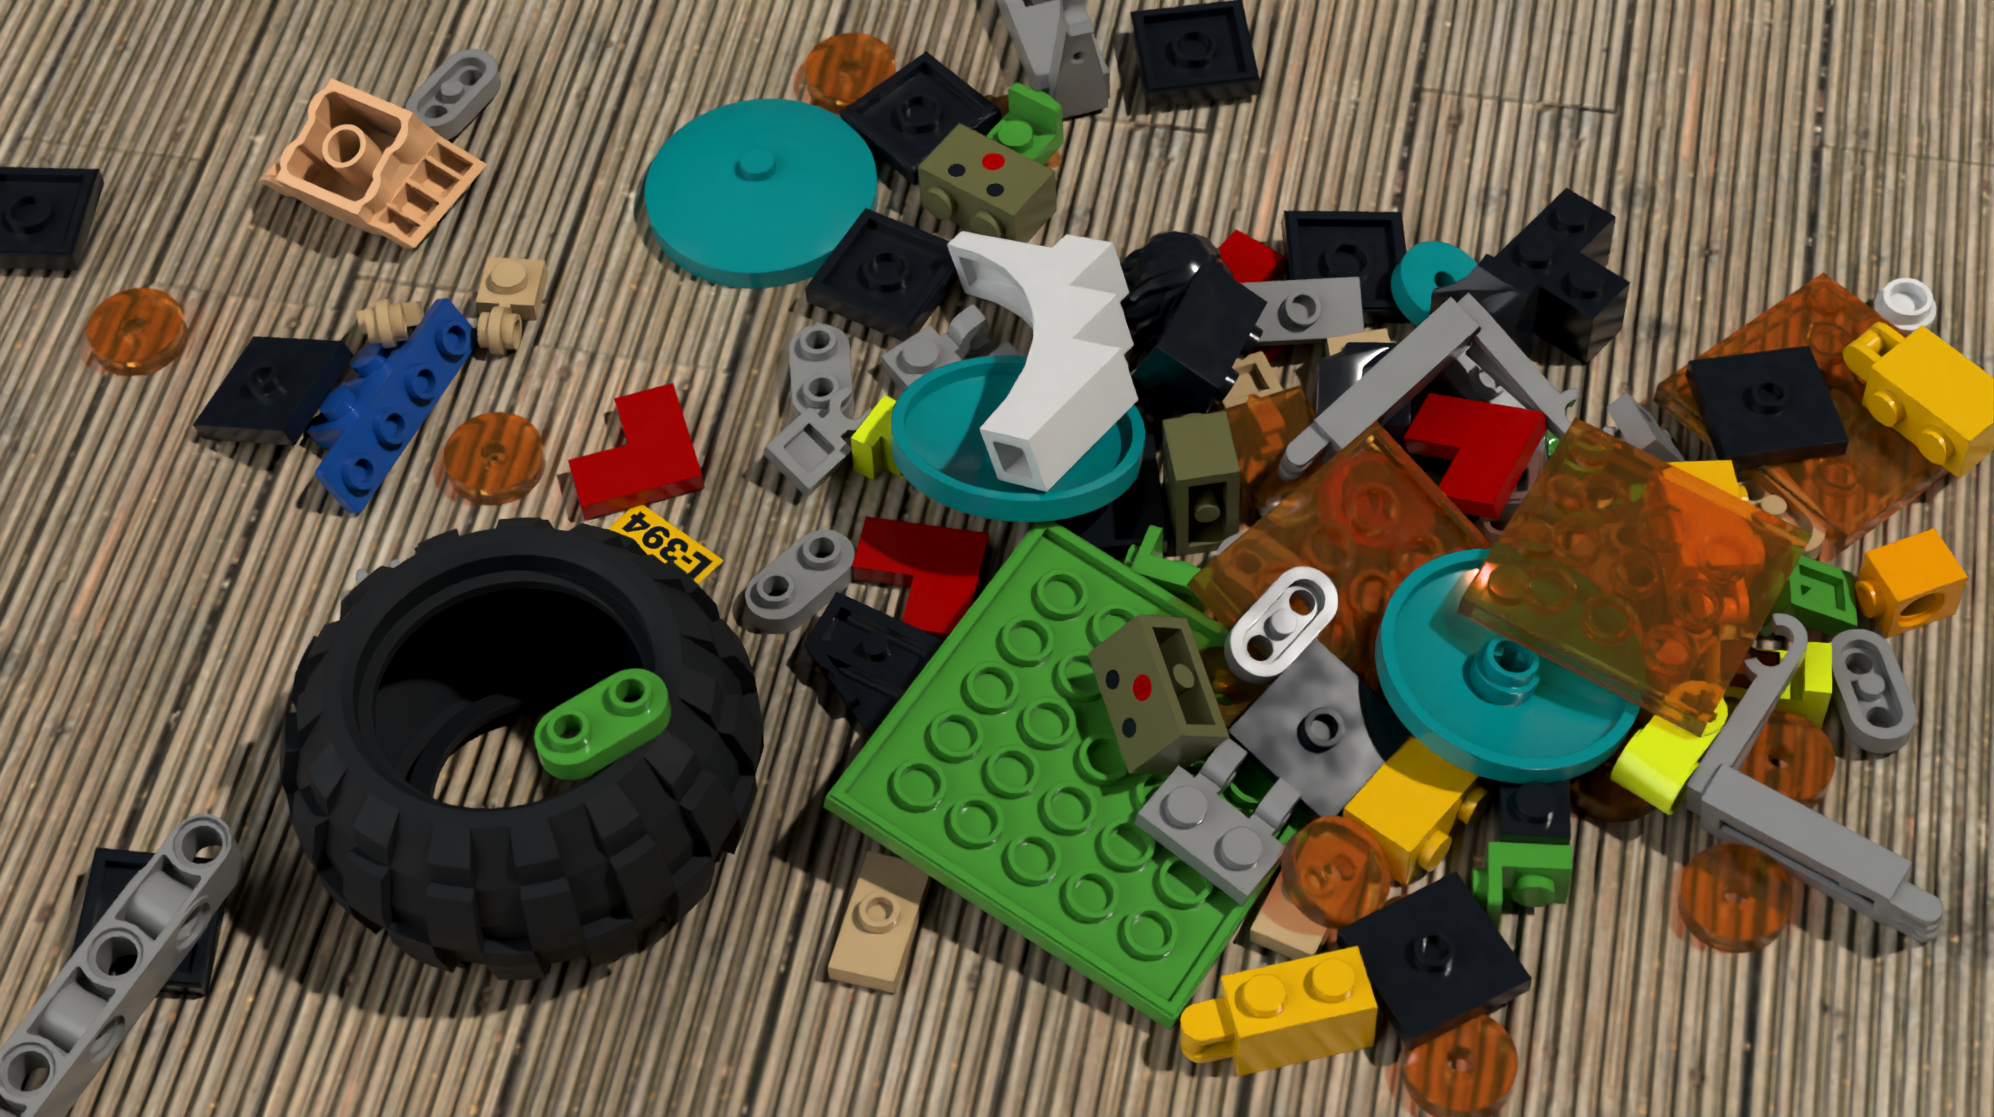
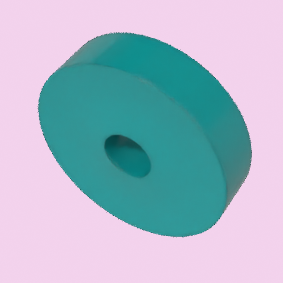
M1439 241L1421 242L1410 248L1395 267L1391 276L1393 298L1404 316L1418 327L1430 316L1433 289L1438 288L1437 286L1451 285L1467 277L1478 264L1466 252L1451 244Z

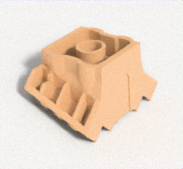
M330 78L326 87L312 98L308 107V120L300 135L284 149L281 156L258 181L285 197H295L326 215L372 235H383L405 249H414L437 226V222L454 206V202L469 189L470 184L487 164L439 136L413 112Z

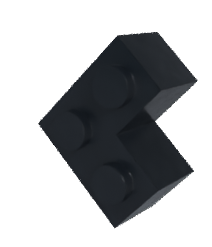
M1565 188L1495 258L1541 279L1534 334L1584 365H1587L1622 330L1630 282L1606 268L1609 261L1616 216L1570 189Z
M1207 260L1180 289L1156 333L1128 365L1139 399L1134 405L1140 412L1145 430L1150 434L1153 433L1162 442V420L1179 418L1191 413L1207 414L1213 401L1220 404L1224 400L1240 374L1232 368L1237 357L1244 360L1263 333V329L1257 326L1256 323L1268 302Z

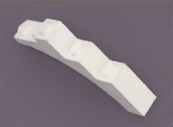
M961 231L947 246L964 293L1001 305L1022 317L1033 329V340L1024 369L1006 399L979 429L998 480L1047 492L1139 400L1127 361L1124 357V354L1134 343L1120 304L1129 294L1114 243L1066 234L1050 248Z

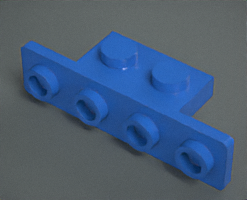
M448 298L435 300L409 339L397 341V347L384 349L382 343L368 344L359 350L351 361L352 369L340 386L328 394L319 408L320 414L307 431L321 448H331L316 469L315 477L348 513L362 512L478 344L476 330Z

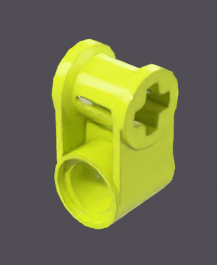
M1689 683L1679 686L1670 694L1644 729L1641 728L1628 742L1614 765L1610 779L1671 816L1686 798V785L1725 725L1728 709L1723 697L1713 688L1703 684Z

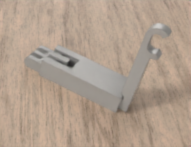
M996 0L1031 89L1042 91L1059 102L1062 106V118L1108 108L1110 72L1094 37L1092 20H1090L1087 12L1086 0Z
M1467 293L1458 303L1452 297L1446 300L1322 412L1310 426L1287 446L1278 466V474L1284 481L1295 482L1320 460L1330 469L1339 460L1349 457L1467 349L1468 345L1469 349L1465 354L1526 409L1544 412L1548 425L1547 429L1573 454L1581 457H1591L1599 454L1613 439L1616 427L1604 426L1598 433V437L1595 438L1584 436L1565 416V409L1572 407L1577 401L1578 388H1571L1559 394L1492 316Z
M1774 613L1772 614L1771 625L1775 635L1787 637L1792 642V645L1781 663L1776 666H1765L1758 661L1757 657L1744 660L1743 671L1748 679L1752 681V684L1686 785V809L1700 815V828L1883 926L1887 924L1919 942H1930L1937 936L1943 914V904L1936 896L1907 882L1912 865L1911 861L1739 772L1807 652L1808 635L1803 624L1793 616Z

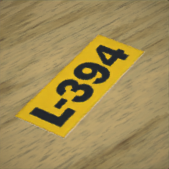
M645 505L630 508L608 528L633 538L647 555L653 554L663 563H666L669 559L672 560L698 585L724 561Z

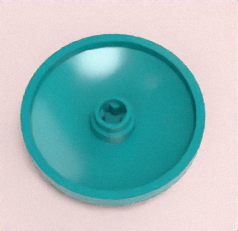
M787 99L740 101L718 107L696 117L678 129L659 149L648 170L645 182V203L652 233L664 253L682 269L706 281L724 286L750 289L785 286L814 277L864 209L877 211L879 196L875 161L861 135L849 123L825 109Z
M984 356L941 366L910 384L900 395L892 411L890 446L894 462L903 476L916 489L945 506L970 515L1001 521H1055L1097 510L1120 497L1131 487L1137 479L1143 463L1145 446L1144 422L1140 412L1133 405L1047 492L998 480L979 428L1006 399L1024 369L1028 356Z
M1491 548L1470 549L1440 556L1420 566L1408 575L1393 593L1378 627L1375 641V662L1379 682L1388 703L1403 725L1421 743L1446 761L1476 775L1497 781L1526 784L1528 782L1548 784L1578 777L1593 770L1605 762L1622 744L1639 713L1643 701L1645 681L1642 657L1630 628L1616 608L1597 589L1573 572L1543 558L1522 552Z

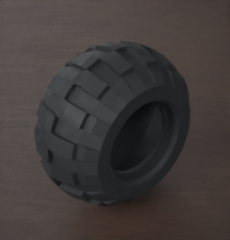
M541 517L499 519L496 528L460 536L456 528L418 543V547L415 548V555L395 568L378 567L341 601L340 620L324 624L319 635L313 636L295 672L291 694L296 712L285 713L280 741V779L287 796L292 819L291 823L302 849L318 872L323 886L337 903L374 934H377L383 927L387 929L392 943L411 958L452 973L456 966L466 969L472 963L486 965L498 980L546 978V974H550L551 964L587 955L590 956L593 967L599 966L638 949L637 933L649 927L657 920L669 923L674 919L678 922L692 910L710 890L715 871L713 863L720 862L724 851L734 854L743 836L758 791L755 775L764 749L761 708L749 657L741 639L722 618L720 619L717 604L672 560L669 559L666 563H663L655 555H647L631 537L584 523L568 531L553 528L549 520H542ZM626 669H644L653 672L662 679L667 688L671 705V717L664 731L654 739L566 791L532 803L501 808H469L447 804L433 798L439 774L451 753L466 737L493 720L521 710L537 707H558L613 674ZM642 696L629 697L623 700V702H635Z

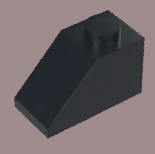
M1570 779L1548 784L1542 782L1516 784L1494 780V842L1570 845Z

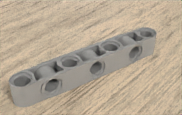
M196 814L184 819L175 827L148 864L130 880L1 1047L0 1117H65L199 940L213 914L238 883L244 869V859L228 825L219 817L211 814ZM217 845L222 847L219 855L213 861L205 864L192 862L195 855L201 849ZM125 955L137 956L134 967L127 973L120 976L108 975L112 963L118 958ZM38 1068H50L49 1076L40 1088L33 1091H21V1084L31 1071Z

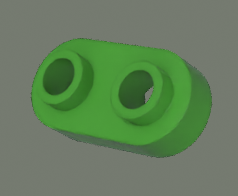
M626 669L613 674L549 711L539 721L534 734V741L542 766L549 774L560 779H583L654 739L664 731L670 721L671 705L667 688L662 679L653 672L644 669ZM642 696L635 702H623V700L629 697ZM571 730L581 731L573 738H561V736Z

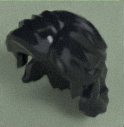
M1161 232L1153 235L1144 244L1143 248L1132 251L1124 258L1123 262H1120L1129 290V294L1120 304L1134 343L1132 346L1134 352H1139L1156 333L1180 289L1206 260L1233 278L1232 271L1222 261V253L1206 237L1195 233Z

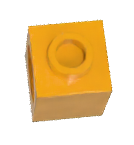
M1932 528L1865 552L1858 578L1854 585L1855 599L1861 612L1867 618L1874 619L1887 639L1955 615L1968 576L1936 529Z

